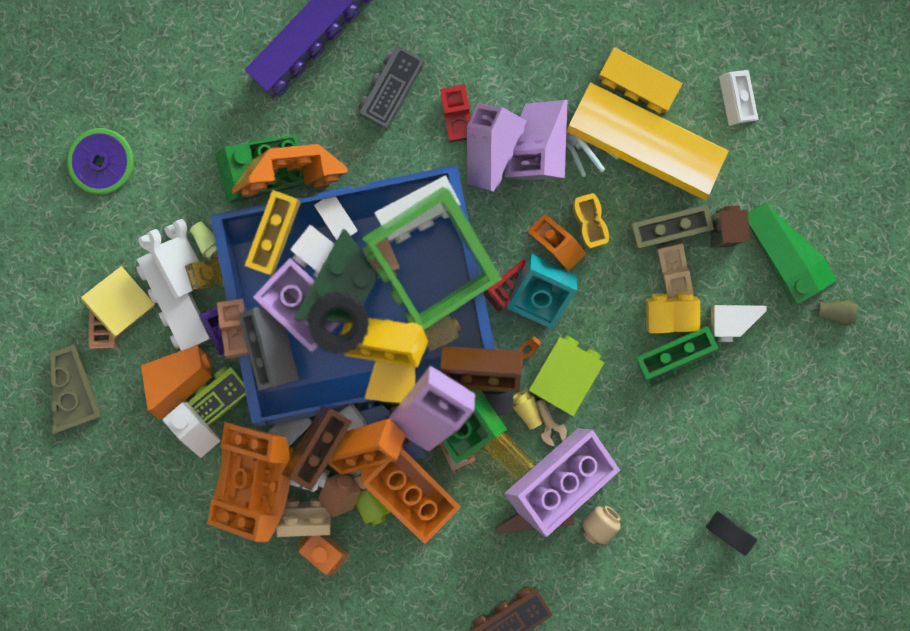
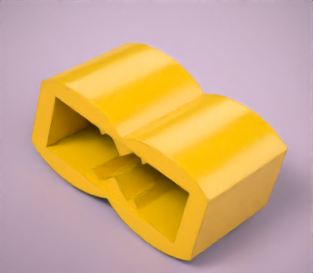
M594 193L575 198L573 201V214L576 221L581 225V241L588 250L606 245L609 241L608 228L601 219V204Z
M690 292L678 293V297L668 298L667 294H653L652 298L646 299L647 331L649 333H670L700 330V299L697 296H693V293Z

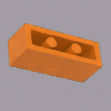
M389 419L348 430L328 464L343 475L397 461L406 434Z

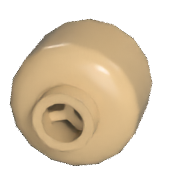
M597 506L582 522L583 529L585 530L583 535L592 544L596 542L603 545L607 544L620 531L619 521L621 519L612 508Z

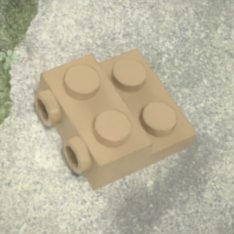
M319 497L299 502V499L289 498L286 501L283 514L277 526V537L330 535L332 517L318 499Z

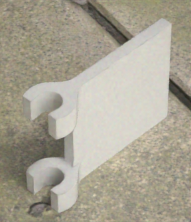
M183 219L177 220L172 225L164 228L167 236L172 239L161 244V235L157 229L148 232V235L138 238L141 247L152 254L175 299L210 283L187 239V225Z

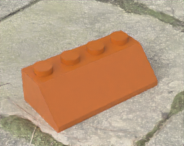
M402 447L397 461L363 469L360 483L424 544L461 508Z

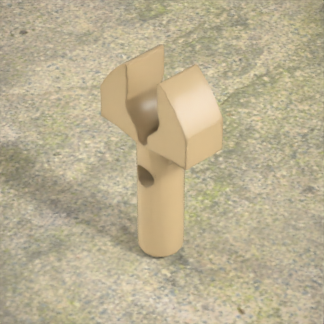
M539 399L536 401L545 425L544 432L540 435L545 443L555 447L550 437L551 429L553 428L560 433L562 442L566 439L567 430L564 423L559 425L554 422L544 399Z

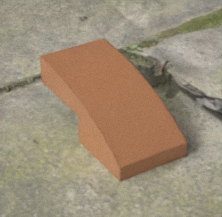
M237 299L217 303L225 357L233 358L249 355L238 313L246 311L244 300Z

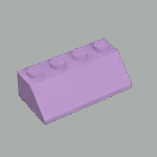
M578 428L504 494L517 513L544 537H547L615 476L620 469L593 430Z

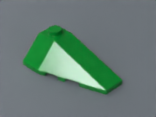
M767 203L748 212L749 227L791 305L808 299L837 281L826 259Z

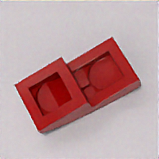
M459 85L440 89L449 143L467 140V125L471 115L466 86Z

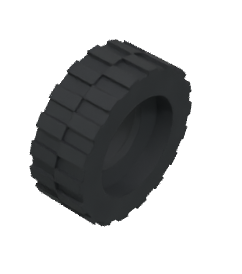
M340 290L332 293L327 292L324 296L316 299V303L310 308L308 325L310 335L314 338L315 344L318 347L321 346L324 351H330L333 354L342 352L344 354L350 350H355L359 344L364 342V337L368 334L369 319L364 304L359 301L357 296L351 295L350 292H340ZM336 309L348 312L352 318L351 328L342 335L330 333L325 326L326 316Z

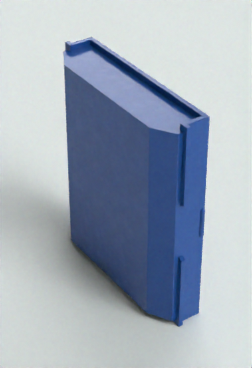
M457 165L370 182L367 186L357 188L346 187L321 192L309 198L302 199L297 197L296 199L301 203L275 273L291 258L315 281L316 277L313 274L316 270L309 264L304 268L293 259L295 253L290 249L310 225L335 244L337 241L315 207V204L323 199L332 197L338 199L357 229V232L352 234L351 237L364 255L363 248L366 244L362 238L381 226L375 214L376 211L445 175L460 202V209L469 222ZM267 204L214 214V217H211L227 301L243 299L246 311L262 307L253 296L272 278L271 275L245 266ZM443 216L433 220L434 225L420 232L419 228L410 232L411 237L397 244L395 240L389 241L400 267V270L396 271V277L419 314L480 275L477 264L449 218L444 219ZM378 278L364 302L368 317L379 320L389 319L394 322L408 324L403 315L407 312L402 304L398 306L390 294L393 290L390 283L387 282L385 284L381 278ZM483 292L424 330L428 343L418 368L415 367L416 383L430 366L439 372L441 371L442 346L495 349ZM342 323L332 334L340 335L345 323ZM287 329L286 333L290 340V348L297 366L299 380L259 391L250 356L239 357L252 424L256 423V428L316 416L321 406L340 411L345 409L346 404L356 402L364 404L378 401L365 399L375 361L348 357L343 352L333 354L330 351H324L321 346L311 352Z

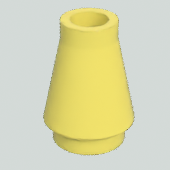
M527 389L513 396V409L525 422L529 430L540 426L543 422L539 415L534 394H530Z

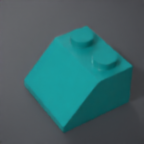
M531 254L518 276L507 304V309L553 329L577 291V275Z

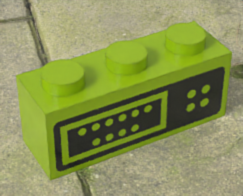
M224 366L213 375L215 380L209 385L205 383L194 392L195 397L190 401H184L193 407L208 426L212 425L246 397L243 377L234 367L227 369Z

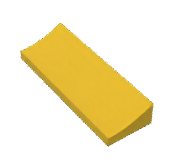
M591 82L566 132L703 200H706L729 152Z

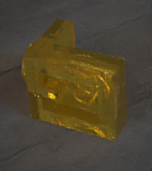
M219 257L210 261L193 262L185 266L192 291L215 288L224 283Z
M448 315L424 330L430 351L458 339L457 333L462 330L455 316L449 318Z

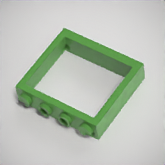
M443 186L362 238L366 244L363 248L365 254L371 262L375 260L380 267L376 271L385 284L389 282L393 288L390 292L392 298L398 306L402 304L407 312L403 314L408 323L422 326L423 330L502 280L452 193ZM441 203L480 269L481 274L419 314L376 244Z

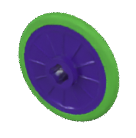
M105 128L91 129L80 134L71 144L67 154L68 173L72 181L83 191L95 195L109 194L120 189L129 179L133 169V153L128 142L117 132ZM98 156L105 158L101 167L95 165Z

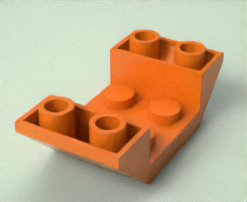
M319 144L268 149L251 161L233 186L232 193H242V197L257 195L258 191L267 189L266 185L275 180L274 173L278 172L279 168H287V171L302 169L305 186L314 185L315 189L330 187V183L340 181L339 177L348 173L345 165Z

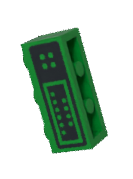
M706 326L640 355L636 359L650 389L719 359L720 354L709 327Z

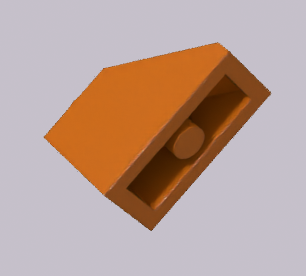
M546 214L527 230L567 271L587 254L571 234Z

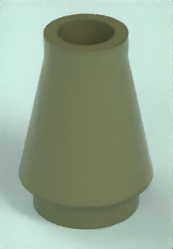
M851 300L828 303L820 302L819 317L844 325H849V323L855 324L858 304L851 303Z

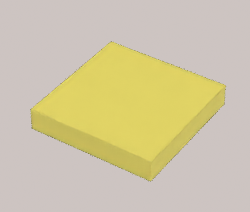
M122 266L81 297L82 302L114 338L155 306L153 301Z

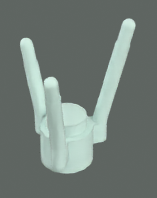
M566 132V146L570 150L581 176L585 177L586 173L575 147L577 150L583 148L597 168L604 172V167L588 147V142ZM610 154V155H611L613 158H615L616 160L619 159L618 157H616V156Z

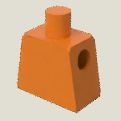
M328 535L303 536L297 543L298 552L327 576L334 575L350 556L347 551Z

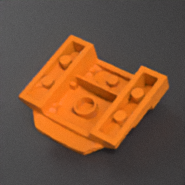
M224 422L220 448H222L221 468L213 495L214 499H211L207 524L255 542H268L281 519L289 492L290 479L282 475L290 460L286 437Z

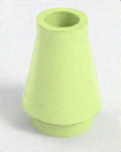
M203 222L196 223L191 227L190 232L193 234L203 257H207L209 260L216 259L218 252L214 233Z

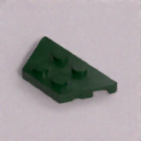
M343 229L296 313L295 321H308L311 306L316 303V299L324 296L327 292L332 293L340 290V292H350L351 295L357 296L363 304L367 299L379 275L347 230ZM336 309L326 316L325 323L339 322L352 324V318L348 312Z

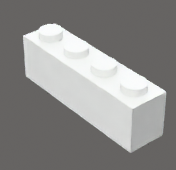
M149 253L138 258L139 266L136 267L141 279L143 281L147 280L151 288L148 290L151 300L154 304L158 302L162 312L159 313V316L164 326L170 327L173 333L170 339L176 350L180 349L182 351L196 345L200 346L212 340L200 318L201 313L191 292L175 299L152 254Z

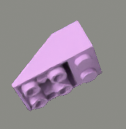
M567 100L525 104L520 116L526 120L524 132L513 149L512 159L505 167V177L519 180L565 178Z
M477 104L467 125L468 185L492 192L495 191L502 180V173L507 163L512 159L513 149L523 135L526 120L503 107Z
M430 366L388 419L394 422L406 434L405 437L429 452L456 432L474 411L475 394Z

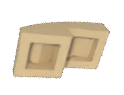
M679 240L657 245L659 263L668 298L678 297V293L682 292L693 293L683 242Z

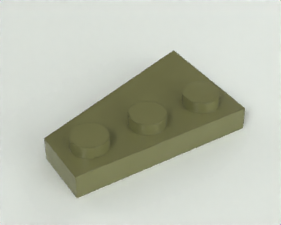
M77 344L50 353L53 401H51L53 411L52 434L102 417V412Z

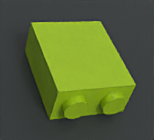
M566 335L564 339L558 337L528 390L574 417L603 367L604 362L600 360L602 355L590 348L585 352L577 347L578 341Z

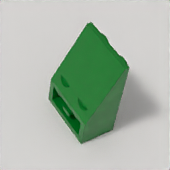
M296 135L227 146L215 153L227 203L270 194L272 190L278 192L305 185L302 169L287 171V168H279V171L274 173L275 180L266 185L267 189L258 191L257 195L242 197V193H232L233 186L252 160L268 149L298 146Z

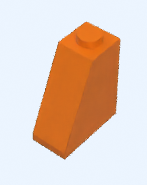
M196 345L141 365L148 411L157 419H164L177 406L212 378L210 367L213 366L210 354L208 352L205 353Z

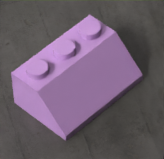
M290 258L253 297L306 348L313 352L318 346L310 335L308 321L297 322L294 320V317L314 280ZM330 322L325 323V326L330 333H333L342 323Z

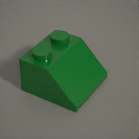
M470 390L475 394L474 411L456 432L442 441V444L456 464L507 430L481 390Z

